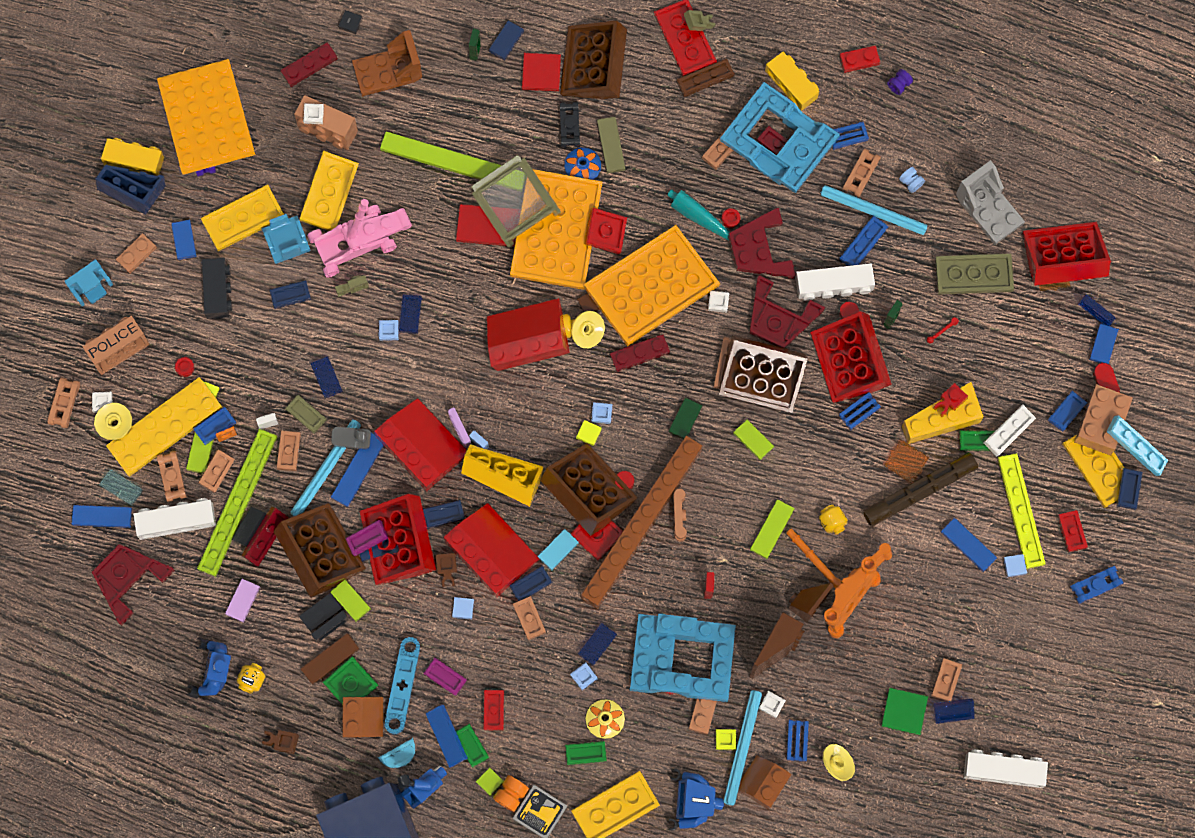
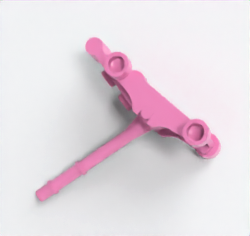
M363 199L358 205V211L355 214L354 220H350L342 225L340 224L325 234L320 229L310 232L307 237L310 243H315L325 266L323 269L325 277L329 278L338 274L339 269L337 265L381 247L383 253L396 249L395 241L389 239L388 236L401 230H407L412 226L405 209L402 208L396 212L379 216L381 211L378 205L368 207V200ZM341 241L347 242L349 247L346 250L338 248V244Z

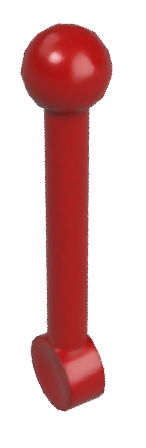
M956 317L952 318L948 325L932 337L929 336L927 343L932 344L935 338L951 326H956L959 320Z

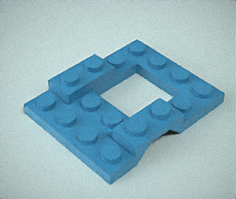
M764 82L720 137V141L750 161L751 166L779 185L783 184L796 193L837 141L840 134L826 124L816 122L806 116L794 102ZM767 109L783 119L782 122L795 131L777 155L748 136Z
M638 614L630 691L643 693L670 692L678 693L687 698L728 702L736 625L697 621V618ZM675 639L714 644L710 679L672 672Z

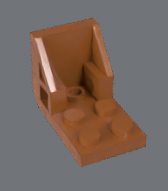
M411 30L402 32L387 44L388 51L352 60L362 97L411 84L422 78L421 65Z

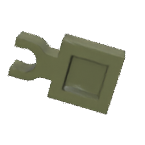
M688 10L684 13L689 30L703 31L706 28L712 29L715 26V23L709 21L713 17L710 14L703 16L702 11Z
M357 275L352 277L350 281H347L346 284L336 286L335 289L338 297H341L350 292L352 294L369 288L365 275Z

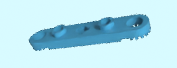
M413 637L405 638L400 644L387 708L385 728L390 734L394 735L401 733L405 727L420 653V644ZM408 642H413L416 645L414 652L409 653L405 650V645ZM402 680H404L405 684L408 685V687L404 688L403 691H401L400 687L397 686V684L401 683ZM392 719L400 721L398 729L393 730L389 727V722Z

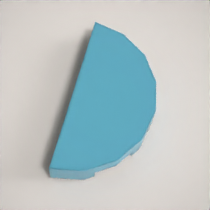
M413 738L378 757V759L390 768L406 766L415 755L416 746Z

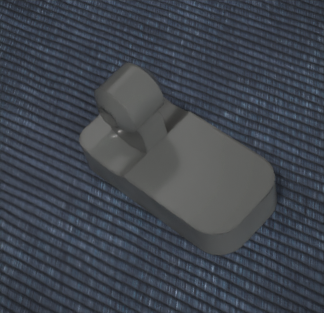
M335 427L332 430L331 443L335 447L368 449L371 432L368 429Z

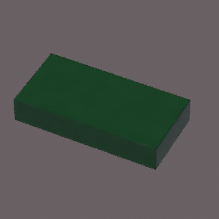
M473 29L469 42L470 60L476 61L478 60L481 48L480 31Z
M896 300L887 314L883 324L887 329L891 328L899 316L903 303L899 300Z
M685 398L669 429V433L684 440L689 435L702 409V405Z

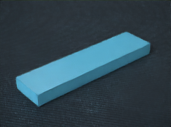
M1119 415L1114 416L1106 432L1155 476H1160L1168 459Z

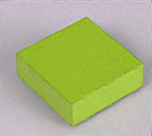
M489 768L476 783L491 796L502 785L503 780Z

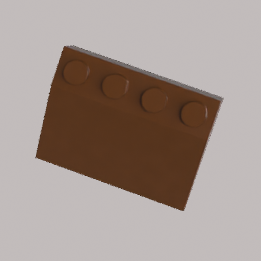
M615 20L568 26L560 93L562 96L593 99L620 98L627 29L620 22Z
M732 335L718 394L792 413L808 358L803 353Z
M588 443L547 467L540 480L590 536L604 528L638 498ZM615 481H616L623 489H620V488L616 485Z
M329 503L284 520L273 531L310 598L328 591L344 580H348L366 569L359 555L354 556L346 541L348 536Z
M782 613L754 663L749 677L755 678L786 657L791 650L795 651L805 632L802 630L804 624Z

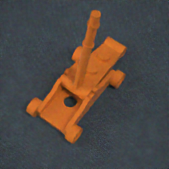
M789 529L786 534L791 538L792 542L801 549L806 558H809L830 583L834 585L835 601L832 607L825 611L824 619L829 625V634L833 638H840L844 634L843 624L870 587H876L880 584L881 577L877 572V567L885 560L892 558L891 546L888 543L881 544L879 550L873 556L865 557L859 568L852 570L847 578L840 580L835 577L793 529Z

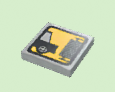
M533 785L514 815L513 820L541 838H548L566 810L567 805Z

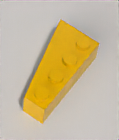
M972 382L960 388L968 395V399L955 411L949 408L946 415L941 417V412L944 409L942 407L937 408L936 411L933 409L938 402L943 401L941 399L906 419L902 429L907 443H914L981 423L983 414Z
M470 444L464 457L461 473L530 507L540 485L543 466Z

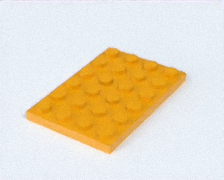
M229 59L157 78L183 175L255 155Z
M532 169L561 213L555 216L552 212L517 236L510 277L584 290L592 247L584 243L590 209H598L602 182ZM528 177L519 225L547 206Z
M677 225L584 284L585 290L627 346L720 286L719 281Z

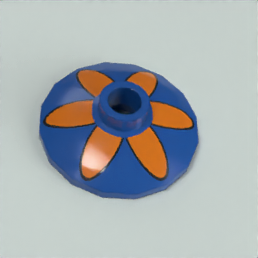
M577 148L567 155L564 168L568 176L594 180L601 171V160L595 151L589 148ZM583 160L586 162V164L580 165V161Z

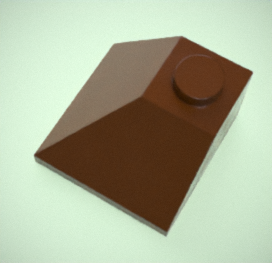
M828 583L801 590L799 594L795 592L789 600V603H791L789 610L808 623L830 594L834 585Z

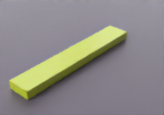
M1016 453L998 457L1026 569L1045 565V560L1018 455Z

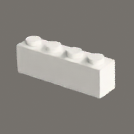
M872 263L800 271L796 273L795 277L798 299L805 301L821 296L826 299L839 294L841 296H850L852 293L857 292L868 294L875 287Z
M207 498L197 499L194 503L179 502L177 506L172 507L162 505L155 510L148 508L140 509L138 513H133L136 534L140 540L216 526L214 506L212 501Z
M971 750V752L966 754L964 778L1044 788L1046 786L1048 762H1042L1043 759L1031 757L1030 760H1026L1020 755H1011L1010 758L1003 757V753L991 752V755L983 754L981 750Z

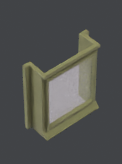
M519 155L471 186L474 190L472 195L508 248L514 245L512 241L514 238L552 212L555 216L561 213L526 159H521Z

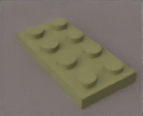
M1011 254L935 257L938 295L1014 291Z

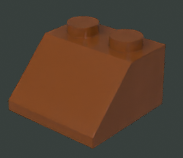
M343 697V737H383V697Z
M756 755L742 777L738 791L770 810L792 774L777 764Z

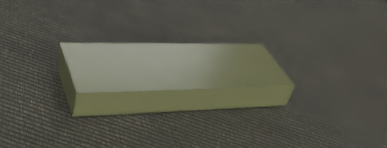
M616 117L597 119L607 174L625 171Z

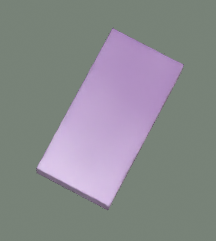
M451 408L448 410V416L463 446L467 448L470 446L471 440L455 408Z
M242 579L225 615L244 623L260 590V586Z

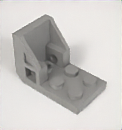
M990 160L961 181L956 196L964 209L992 243L996 245L1021 227L1025 221L1003 196L1002 191L1004 187L996 166Z

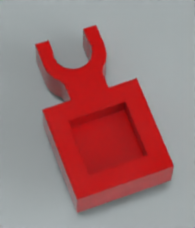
M954 383L941 395L943 401L938 402L933 409L936 411L937 408L942 407L944 411L941 412L940 416L943 417L949 408L955 411L968 399V395Z

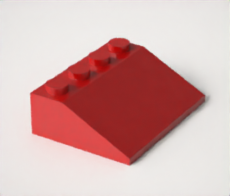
M1097 222L1023 231L1028 265L1034 286L1109 277L1111 259Z
M559 298L487 316L489 358L491 367L497 371L570 353Z
M860 311L811 332L833 403L869 392L872 393L892 385L869 314Z
M418 398L394 414L374 431L376 438L426 492L464 459L467 452Z
M406 494L360 511L363 528L378 520L382 522L388 535L389 544L384 548L382 542L377 544L379 549L390 551L396 545L399 548L397 553H386L376 558L373 557L372 547L368 549L375 585L408 579L436 570L420 496Z
M488 503L444 536L445 543L496 598L540 560Z

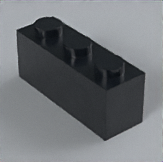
M225 258L202 259L204 314L207 319L230 318L229 311H233L232 300H229V293H232L231 282H228V275H231L230 264H227Z

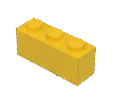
M781 52L766 64L765 72L801 111L818 99V86L808 80L804 70L799 69L795 65L790 55Z
M107 138L101 160L104 166L110 165L126 168L132 172L140 173L142 171L148 175L158 176L164 156L162 151L156 147L150 146L146 148L136 142L129 144L118 138L113 140Z

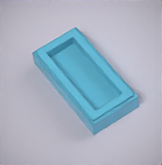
M564 529L538 558L552 571L579 542Z

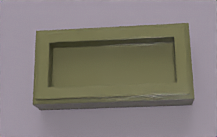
M299 395L285 408L288 413L313 434L327 421L323 415Z

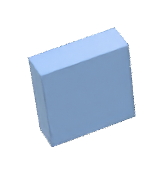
M379 320L380 341L399 340L398 320Z
M593 402L592 423L611 424L612 404Z
M476 431L469 435L471 442L477 447L489 448L488 442Z
M1023 554L1003 558L1007 577L1027 574Z
M454 597L452 617L472 619L474 599Z
M586 662L570 674L581 690H584L598 679Z

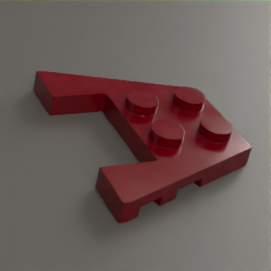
M775 208L728 234L736 271L771 274V276L776 277L785 276L790 279L796 277L792 260L773 263L765 233L766 228L778 227L783 224L779 208Z
M759 275L756 284L750 334L776 347L785 349L824 312L825 307L810 300L802 316L766 300L774 282Z
M118 544L92 571V574L117 622L122 626L134 613L120 601V598L147 570L162 583L175 570L168 565Z

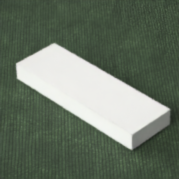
M1021 405L984 444L996 457L999 456L1036 419L1035 416L1024 405Z

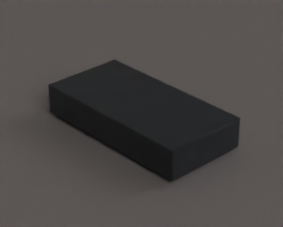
M251 506L231 540L247 547L265 518L266 513Z
M330 593L299 617L308 630L312 632L340 612L342 608Z
M341 611L311 634L312 637L319 643L346 623L348 617Z

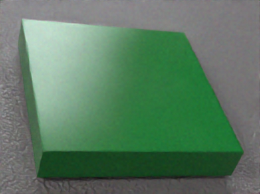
M353 656L323 681V684L342 705L343 697H367L378 687V684Z
M889 688L881 727L920 736L928 696Z

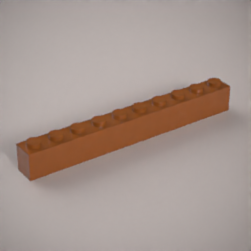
M688 436L684 438L581 595V600L598 610L673 496L675 490H677L702 452L703 446Z

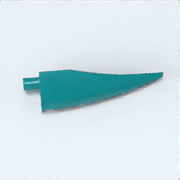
M672 189L669 191L667 196L674 200L671 205L672 208L693 222L729 240L728 234L730 232L700 203L683 190L678 194Z

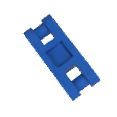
M1110 567L1105 571L1071 585L1072 592L1075 591L1078 597L1076 598L1078 604L1124 584L1122 578H1119L1116 573V567ZM1107 576H1110L1112 580L1109 584L1105 580ZM1083 587H1086L1088 591L1087 594H1084L1082 590Z

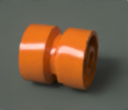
M507 775L502 783L503 789H499L493 799L506 809L515 812L520 803L518 799L524 798L529 788L514 777Z

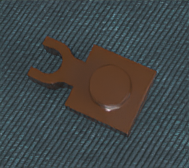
M456 553L436 555L437 574L444 575L442 587H446L445 581L447 579H450L452 586H455V579L452 577V573L457 572Z
M278 730L276 736L271 732H264L265 735L271 738L267 742L262 741L263 745H274L275 751L295 753L299 738L297 733Z

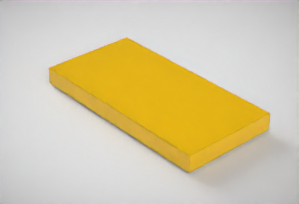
M323 151L299 220L328 231L337 227L359 163Z
M267 184L202 217L201 220L216 249L220 251L262 230V228L270 226L269 220L282 216L284 213Z
M1075 435L1063 442L1062 445L1102 506L1106 508L1118 499L1124 466L1114 452L1110 456L1075 443Z
M638 771L571 810L586 838H606L659 807L660 804L642 773Z

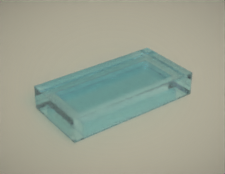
M111 469L99 484L102 488L130 506H133L143 491Z

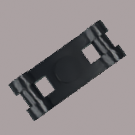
M573 101V103L560 102L561 148L573 145L574 147H580L578 101ZM566 111H573V115H566ZM567 135H574V138H567Z

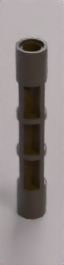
M968 452L862 511L864 518L873 527L978 469L974 456Z

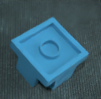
M287 214L269 220L270 226L262 228L275 264L311 251L298 216L288 218Z
M96 259L64 281L81 306L85 305L80 297L81 294H84L91 304L107 294L101 285V280L105 279L110 287L113 285Z

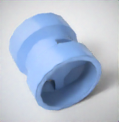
M914 167L906 170L899 178L903 184L908 186V190L911 193L918 190L925 183V179L917 175Z

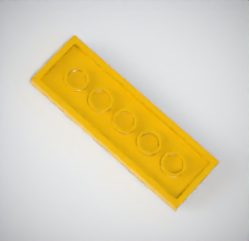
M199 377L133 425L123 438L111 441L106 447L130 477L223 407Z

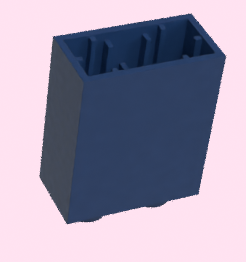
M383 777L363 783L360 786L363 794L351 800L348 799L346 793L324 801L327 810L316 815L325 838H419L398 785L392 783L385 784Z

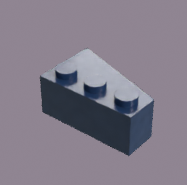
M105 165L95 179L97 190L145 215L166 187L163 175H148L142 171L140 173L132 172L126 168Z

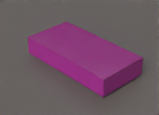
M378 520L346 538L352 554L357 556L388 539V535L382 522Z
M436 658L433 659L423 673L455 697L467 681V679Z

